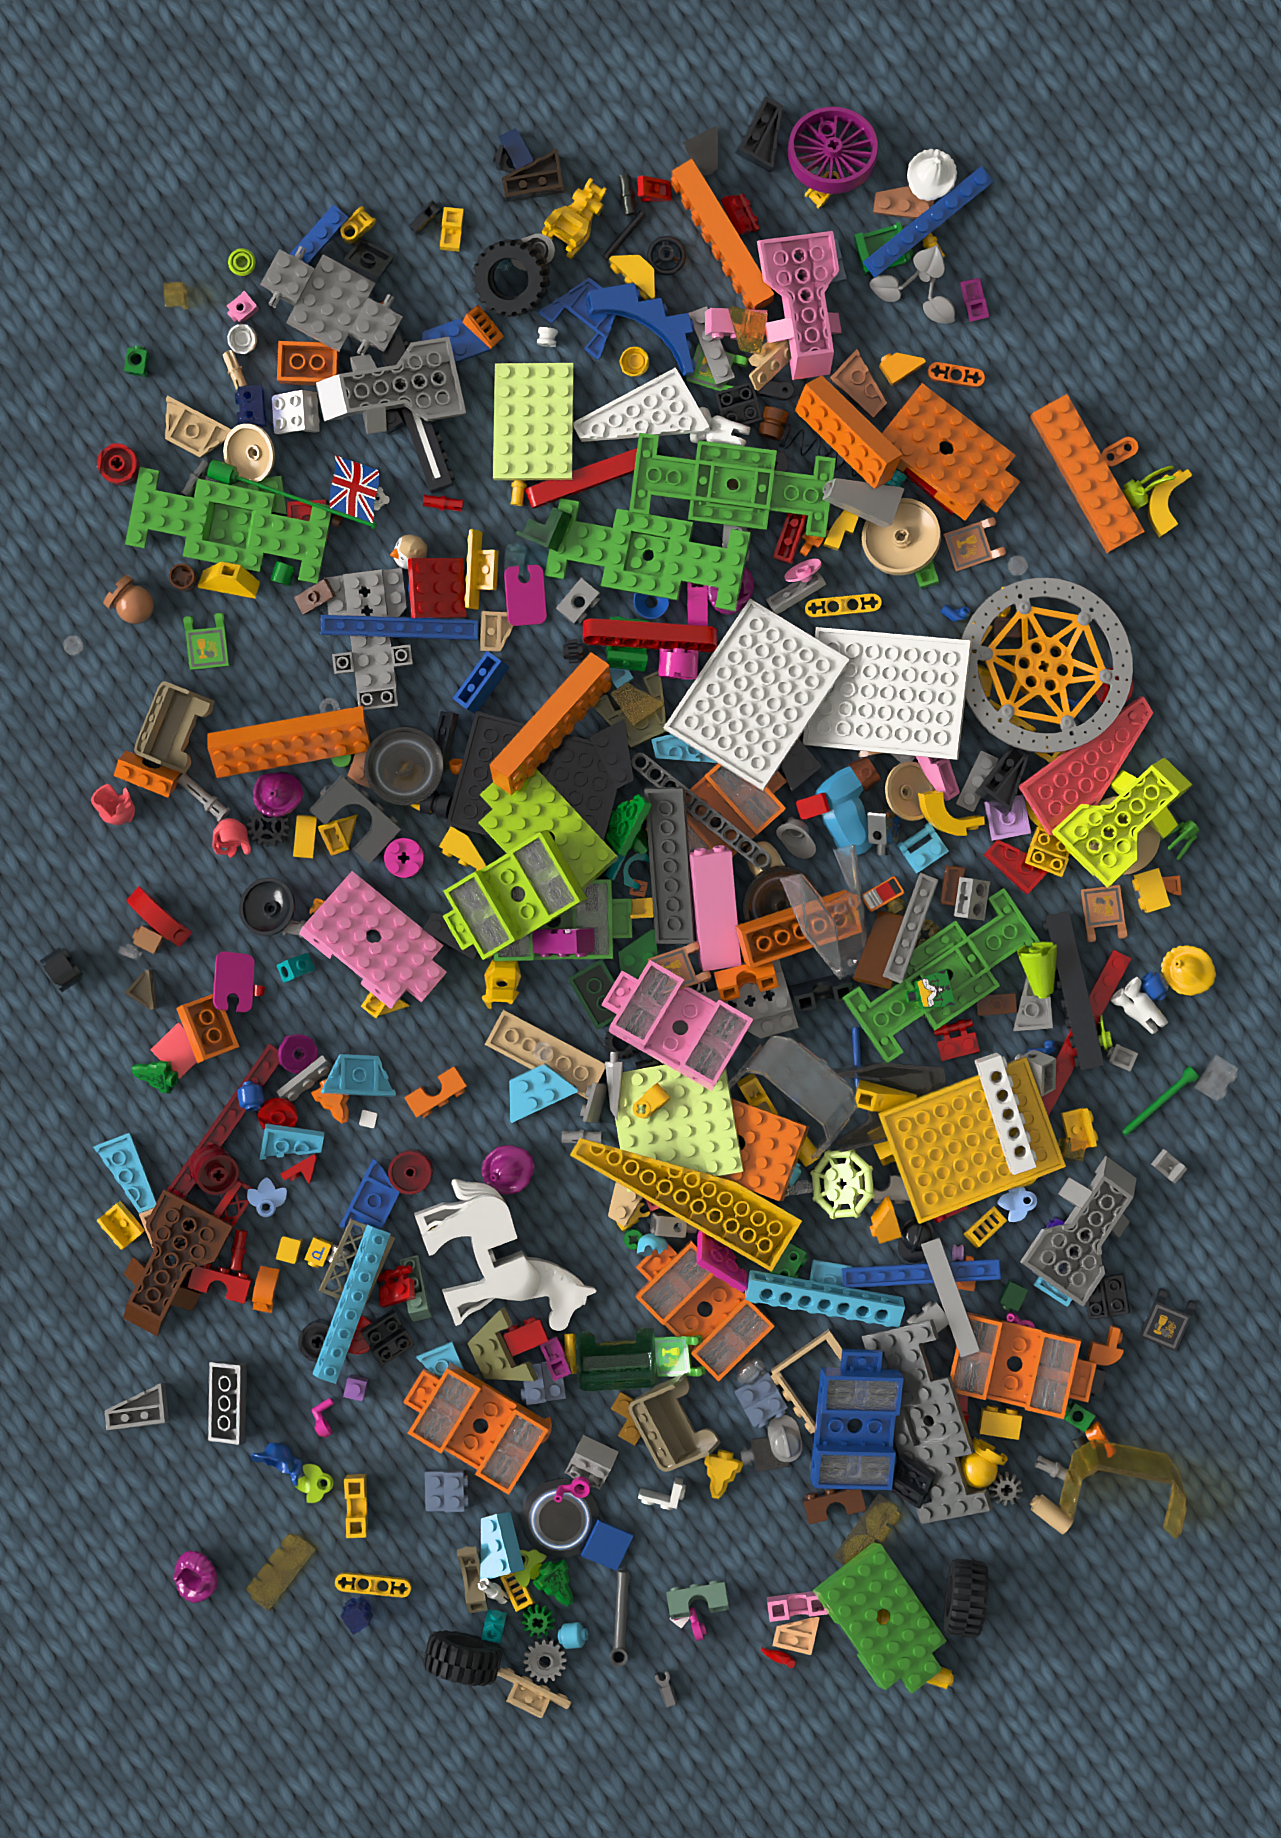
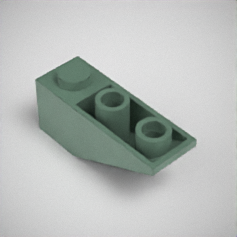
M419 1256L399 1259L400 1266L410 1265L413 1269L412 1273L408 1274V1278L414 1279L415 1299L406 1301L408 1313L412 1321L431 1318L430 1303Z

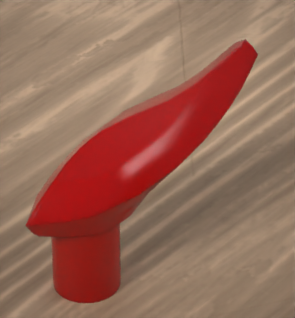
M761 1648V1651L773 1661L787 1665L789 1668L795 1666L796 1661L790 1655L781 1651Z

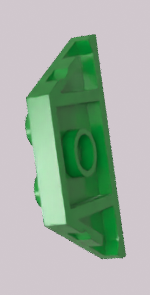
M651 929L618 952L620 970L637 980L648 964L647 959L658 956L655 929Z

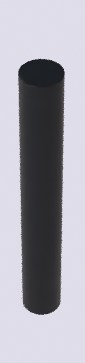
M641 210L602 255L607 261L644 219L646 215Z

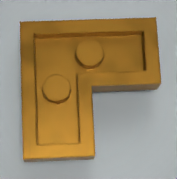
M620 1391L611 1407V1410L627 1418L618 1436L635 1446L641 1434L628 1409L634 1398Z

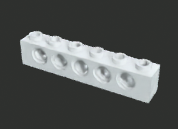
M994 1053L974 1060L1009 1171L1015 1175L1035 1168L1034 1161H1037L1034 1150H1031L1029 1146L1031 1138L1028 1131H1025L1023 1127L1025 1119L1022 1112L1019 1113L1017 1108L1019 1100L1011 1089L1014 1085L1011 1076H1007L1005 1068H1008L1005 1057ZM999 1071V1078L992 1080V1073ZM1005 1090V1096L1002 1099H998V1092ZM1010 1108V1109H1011V1114H1010V1116L1004 1118V1117H1003V1112H1004V1110ZM1017 1127V1133L1014 1136H1009V1130ZM1023 1146V1151L1016 1155V1147Z

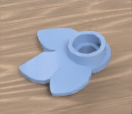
M267 1177L259 1183L257 1190L248 1189L247 1192L249 1203L255 1206L258 1214L263 1217L273 1215L276 1207L281 1206L287 1196L286 1188L275 1189L272 1181ZM265 1203L270 1205V1208L266 1211L262 1209Z
M1024 1187L1008 1190L1009 1193L1002 1195L997 1201L999 1206L1010 1210L1009 1222L1023 1220L1027 1212L1033 1210L1037 1205L1035 1194L1026 1191ZM1024 1198H1030L1031 1202L1029 1204H1025L1023 1202Z

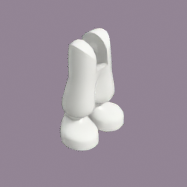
M699 408L712 429L708 432L690 433L691 442L698 444V440H707L708 442L745 446L746 441L734 436V433L749 435L750 427L718 415L712 418L708 408Z
M1136 977L1127 984L1125 990L1121 988L1115 992L1110 1001L1115 1005L1123 1006L1127 1015L1138 1021L1151 1034H1154L1158 1031L1156 1024L1164 1027L1168 1021L1146 993L1140 992L1142 982Z

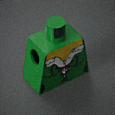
M947 969L939 970L914 981L915 990L905 992L907 1002L918 1001L920 1009L955 1006Z

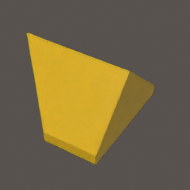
M357 815L318 826L331 856L349 850Z
M371 992L361 1005L364 1010L375 1018L410 1006L400 998L390 1009Z

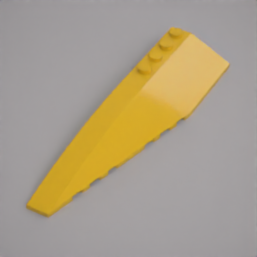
M583 1138L578 1140L570 1154L575 1159L771 1272L802 1220L735 1181Z

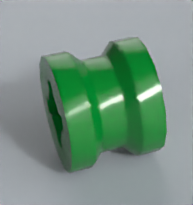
M634 1228L629 1229L624 1235L625 1245L629 1249H637L639 1239L643 1236L642 1232Z

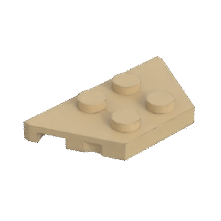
M169 396L166 397L165 439L184 450L202 458L222 444L232 430Z

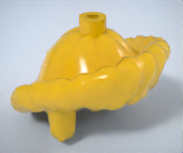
M1189 945L1178 946L1167 952L1161 963V973L1164 979L1178 994L1189 996L1201 994L1208 991L1214 984L1216 977L1215 967L1211 957L1201 948Z

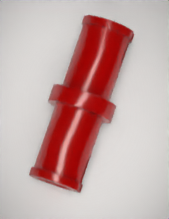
M424 494L423 507L438 508L440 511L445 509L462 512L463 499L446 498L445 495L438 497Z
M235 1229L234 1244L231 1247L230 1269L242 1270L243 1257L247 1250L245 1244L248 1231Z

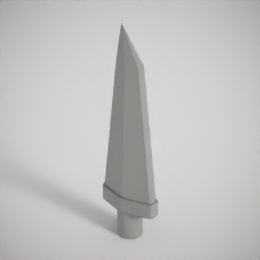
M610 1052V1062H605L610 1110L618 1121L624 1062H618V1052Z

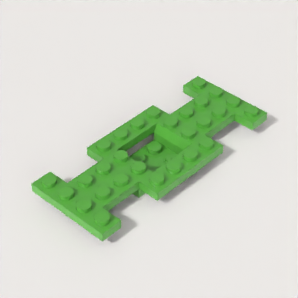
M140 467L125 545L146 549L150 529L186 537L183 556L213 563L226 562L241 565L244 569L261 572L264 553L301 560L298 580L319 583L332 517L331 512L312 506L310 521L272 514L275 494L197 479L194 498L157 491L160 471ZM320 504L330 508V505Z

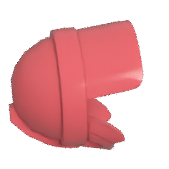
M106 784L93 794L91 803L99 812L104 822L113 825H123L126 822L132 821L135 807L126 787L123 789V794L118 795L110 784Z
M233 818L220 821L213 831L212 848L217 855H228L232 858L236 854L237 847L241 845L244 854L248 855L251 847L246 826Z

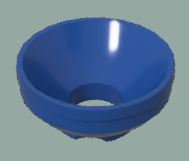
M635 593L634 607L642 617L656 619L667 611L669 599L655 597L658 602L656 607L649 608L645 602L651 596Z

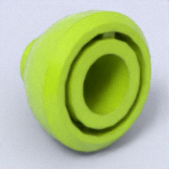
M240 248L230 254L228 265L234 274L247 276L253 272L256 260L251 251Z

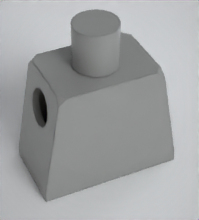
M1031 1050L1024 1055L1018 1054L1014 1060L1024 1056L1027 1057L1041 1097L1055 1090L1056 1058L1037 1050Z
M652 1212L650 1232L654 1233L655 1236L685 1238L686 1233L696 1234L697 1228L672 1214ZM678 1223V1227L674 1229V1225Z

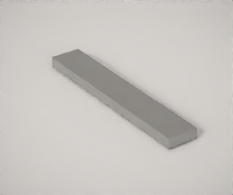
M923 873L919 874L883 977L902 983L938 879Z
M937 1238L921 1244L960 1356L964 1357L979 1352L977 1340L941 1239Z

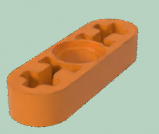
M934 362L928 369V377L936 382L978 388L985 380L984 373L976 368ZM939 367V371L945 372L946 368H949L947 379L944 378L945 374L941 373L938 377L934 376L935 374L931 370ZM953 370L961 372L962 377L960 380H953L951 378ZM965 371L969 372L967 376L971 377L975 373L978 374V378H981V380L973 383V379L967 378V382H963Z

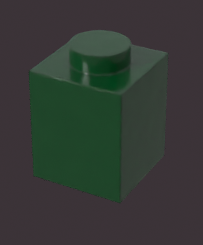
M1008 1280L998 1300L1002 1304L1001 1307L1009 1312H1012L1013 1309L1019 1311L1028 1289Z

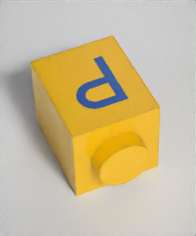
M318 1236L313 1237L304 1260H307L308 1265L312 1267H323L334 1243Z

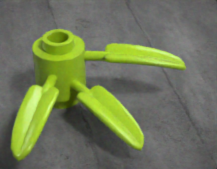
M1167 466L1147 475L1140 482L1139 480L1135 482L1132 479L1124 484L1125 489L1122 492L1130 505L1134 506L1136 510L1149 502L1147 491L1161 483L1175 480L1174 476H1167L1154 481L1145 489L1142 486L1152 477L1174 469V467Z

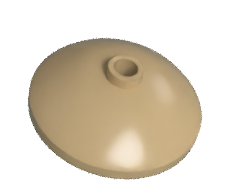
M241 424L233 428L225 439L223 449L225 463L236 466L239 476L260 482L270 474L274 465L275 451L269 435L261 427L254 424Z
M903 762L895 766L889 773L885 785L886 799L891 810L898 817L907 821L924 818L919 804L918 793L936 790L926 777L920 764L916 762Z

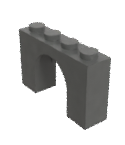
M340 775L309 810L326 825L346 805L358 804L365 807L371 815V826L367 834L353 849L370 864L401 830L398 826L400 822L392 815L388 817L383 813L385 809L378 802L373 804L369 800L371 796L364 789L359 791L355 787L356 782L349 776L345 778Z

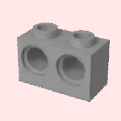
M960 877L954 916L984 921L990 882Z

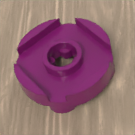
M288 1035L279 1047V1063L287 1071L299 1074L317 1060L318 1049L313 1040L306 1035ZM300 1048L302 1056H298V1058L295 1059L294 1052Z

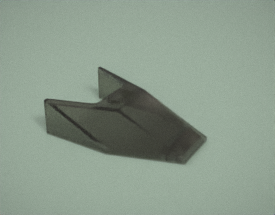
M879 1062L819 1070V1074L825 1080L838 1077L856 1078L916 1094V1098L947 1087L943 1067ZM867 1110V1121L834 1141V1146L840 1152H845L888 1141L878 1115L880 1112Z

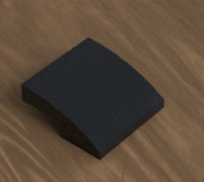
M902 1454L894 1471L891 1491L920 1509L936 1475L905 1454Z

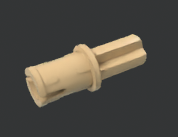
M226 351L223 354V358L229 370L227 373L231 375L235 389L241 390L248 386L241 371L243 368L239 366L234 351Z

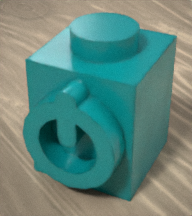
M492 1609L487 1610L481 1640L501 1644L506 1612Z

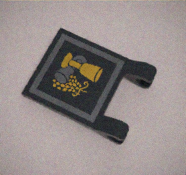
M1159 1288L1139 1337L1176 1352L1189 1321L1197 1308V1304L1189 1300L1184 1312L1163 1304L1168 1292L1166 1289Z

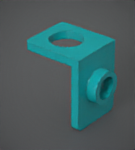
M309 953L301 954L277 965L283 983L315 970ZM283 967H286L288 977L284 974Z

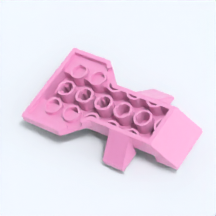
M833 231L757 241L763 281L782 296L785 319L765 323L767 342L774 343L789 340L792 360H789L792 380L830 375L834 355L831 334L842 333L839 313H828L825 299V291L829 287L828 285L839 272ZM794 254L799 255L800 259L796 260ZM797 274L802 275L803 279H798ZM801 294H805L806 299L803 300L801 298Z

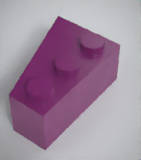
M594 928L536 929L532 932L533 953H540V957H552V953L558 954V957H570V954H575L576 957H587V953L595 952Z

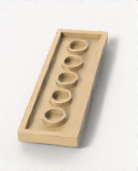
M505 1010L502 1011L485 1043L488 1047L530 1069L544 1063L548 1064L556 1073L564 1076L565 1080L573 1086L576 1085L579 1089L576 1093L586 1099L589 1098L585 1096L588 1085L592 1086L593 1082L598 1083L606 1068L605 1063Z

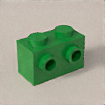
M789 1242L772 1272L768 1271V1273L798 1278L799 1274L796 1272L799 1266L803 1267L808 1259L806 1250Z

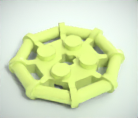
M855 1149L825 1151L822 1159L814 1170L810 1172L813 1184V1201L817 1202L830 1215L831 1219L860 1217L863 1209L875 1197L872 1179L873 1167L869 1166L855 1152ZM836 1158H846V1163L838 1164ZM853 1161L862 1169L860 1172L853 1168ZM830 1162L831 1168L826 1173H822L823 1169ZM863 1175L865 1178V1189L863 1188ZM820 1178L824 1179L825 1191L822 1193ZM842 1178L844 1182H847V1185L844 1186V1189L840 1185ZM860 1194H863L864 1196L857 1204L856 1197ZM827 1196L828 1199L832 1200L834 1202V1207H832L824 1199V1197ZM849 1203L851 1209L840 1210L841 1204Z

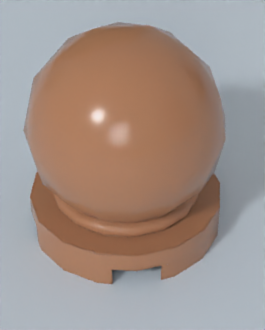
M126 574L116 583L118 588L114 593L109 592L103 604L109 610L116 607L117 614L123 621L131 624H140L147 621L153 614L154 600L147 589L141 586H133L134 579Z

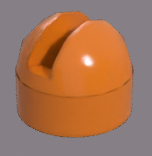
M457 758L449 761V770L452 774H459L463 759Z

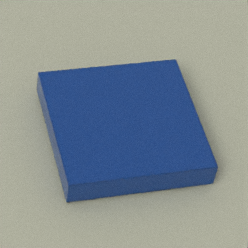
M598 1519L581 1556L617 1571L634 1535Z

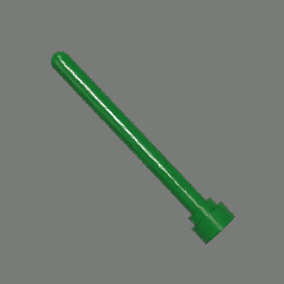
M1188 1066L1182 1074L1183 1077L1123 1129V1134L1129 1135L1187 1083L1190 1084L1192 1081H1197L1200 1078L1199 1075Z

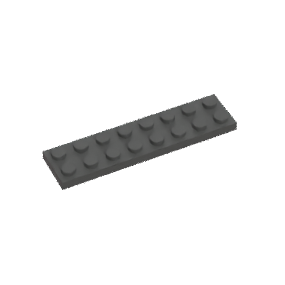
M685 787L645 788V797L652 804L646 819L656 944H691L696 942Z

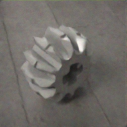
M1005 1471L1004 1477L998 1473L997 1477L999 1479H995L992 1482L995 1485L989 1486V1490L993 1491L990 1496L992 1498L997 1497L995 1500L997 1504L1002 1499L1004 1506H1007L1008 1500H1010L1012 1505L1015 1504L1013 1498H1021L1016 1492H1023L1022 1487H1018L1021 1481L1015 1480V1474L1009 1477L1007 1471ZM1005 1485H1008L1010 1489H1007L1006 1493H1004L1001 1488H1005Z

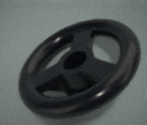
M662 236L655 239L647 251L648 263L654 268L655 272L661 275H671L678 272L686 260V251L683 244L671 236ZM668 242L678 247L680 258L674 256V249L668 245ZM662 243V247L659 249V257L653 260L655 247ZM669 252L670 256L665 258L663 253ZM672 261L677 264L671 269L658 267L662 262Z

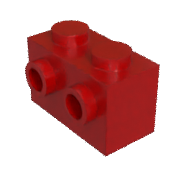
M535 1316L525 1319L524 1324L519 1326L513 1324L506 1328V1331L503 1333L512 1357L549 1341V1336L541 1318H535Z

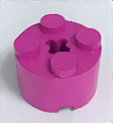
M673 648V652H671V649H660L659 677L696 679L698 675L699 651L687 650V653H685V649Z
M400 838L388 845L384 854V862L389 872L393 875L410 878L418 874L424 867L425 853L416 841ZM406 852V856H409L410 859L406 860V863L403 864L400 856H403Z

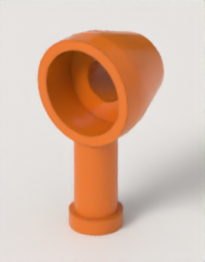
M1098 1421L1091 1424L1085 1432L1090 1442L1100 1441L1107 1457L1114 1455L1116 1451L1108 1441L1101 1424Z

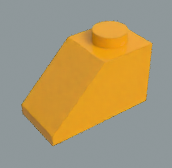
M889 353L881 359L882 362L879 368L890 385L893 386L924 366L926 361L921 357L902 353L891 355Z
M887 1196L871 1216L873 1225L869 1226L873 1238L877 1237L879 1244L902 1237L894 1208L889 1196Z

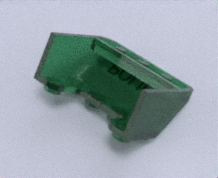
M640 1328L635 1332V1340L615 1342L603 1341L596 1343L595 1335L588 1331L575 1333L576 1365L579 1388L581 1390L650 1388L657 1385L654 1328Z

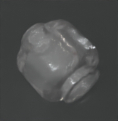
M748 1356L736 1366V1377L740 1383L752 1386L764 1377L765 1365L760 1358Z

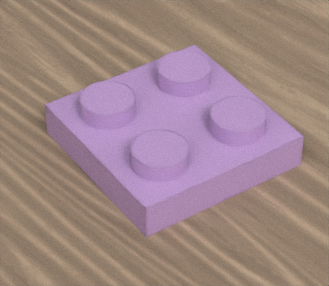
M1024 795L1015 796L1012 809L1007 816L988 802H984L991 841L1031 833Z

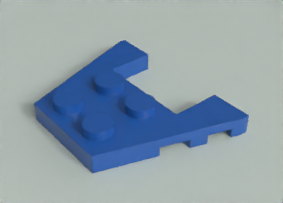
M589 277L562 297L557 298L545 308L540 309L538 314L553 324L563 310L567 309L596 332V335L584 350L599 361L616 315L589 314L586 294L590 290L602 288Z

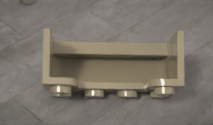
M166 681L162 682L157 688L135 743V754L186 774L191 766V759L189 754L184 753V749L189 743V737L196 725L197 717L205 718L210 715L215 701Z
M685 1373L655 1386L634 1399L628 1408L657 1467L664 1472L674 1470L710 1455L721 1443L717 1434L712 1429L705 1428L695 1432L678 1399L686 1395L690 1390V1383Z

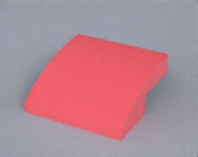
M179 1022L150 1049L161 1061L171 1062L173 1071L178 1072L179 1079L197 1063L184 1027Z

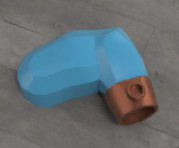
M867 756L849 763L848 767L832 774L815 791V795L825 792L830 811L821 814L822 820L838 850L848 856H859L866 853L873 846L868 840V817L865 814L859 795L862 791L867 792L881 778Z

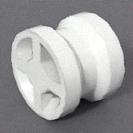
M540 327L538 329L540 337L537 339V344L545 347H556L555 336L558 334V330Z
M332 1245V1252L327 1256V1261H332L338 1248L337 1245ZM342 1249L344 1256L350 1254V1251L347 1249ZM341 1261L336 1263V1265L344 1267L345 1263Z

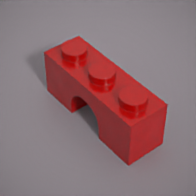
M208 1263L192 1269L187 1288L207 1293L210 1290L211 1283L219 1280L227 1287L225 1299L245 1304L253 1279L248 1278L249 1275L246 1273H230L228 1268L219 1267L217 1269L211 1267V1264Z

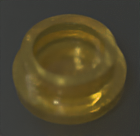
M897 897L886 904L888 913L892 911L895 914L904 908L902 904L905 901Z

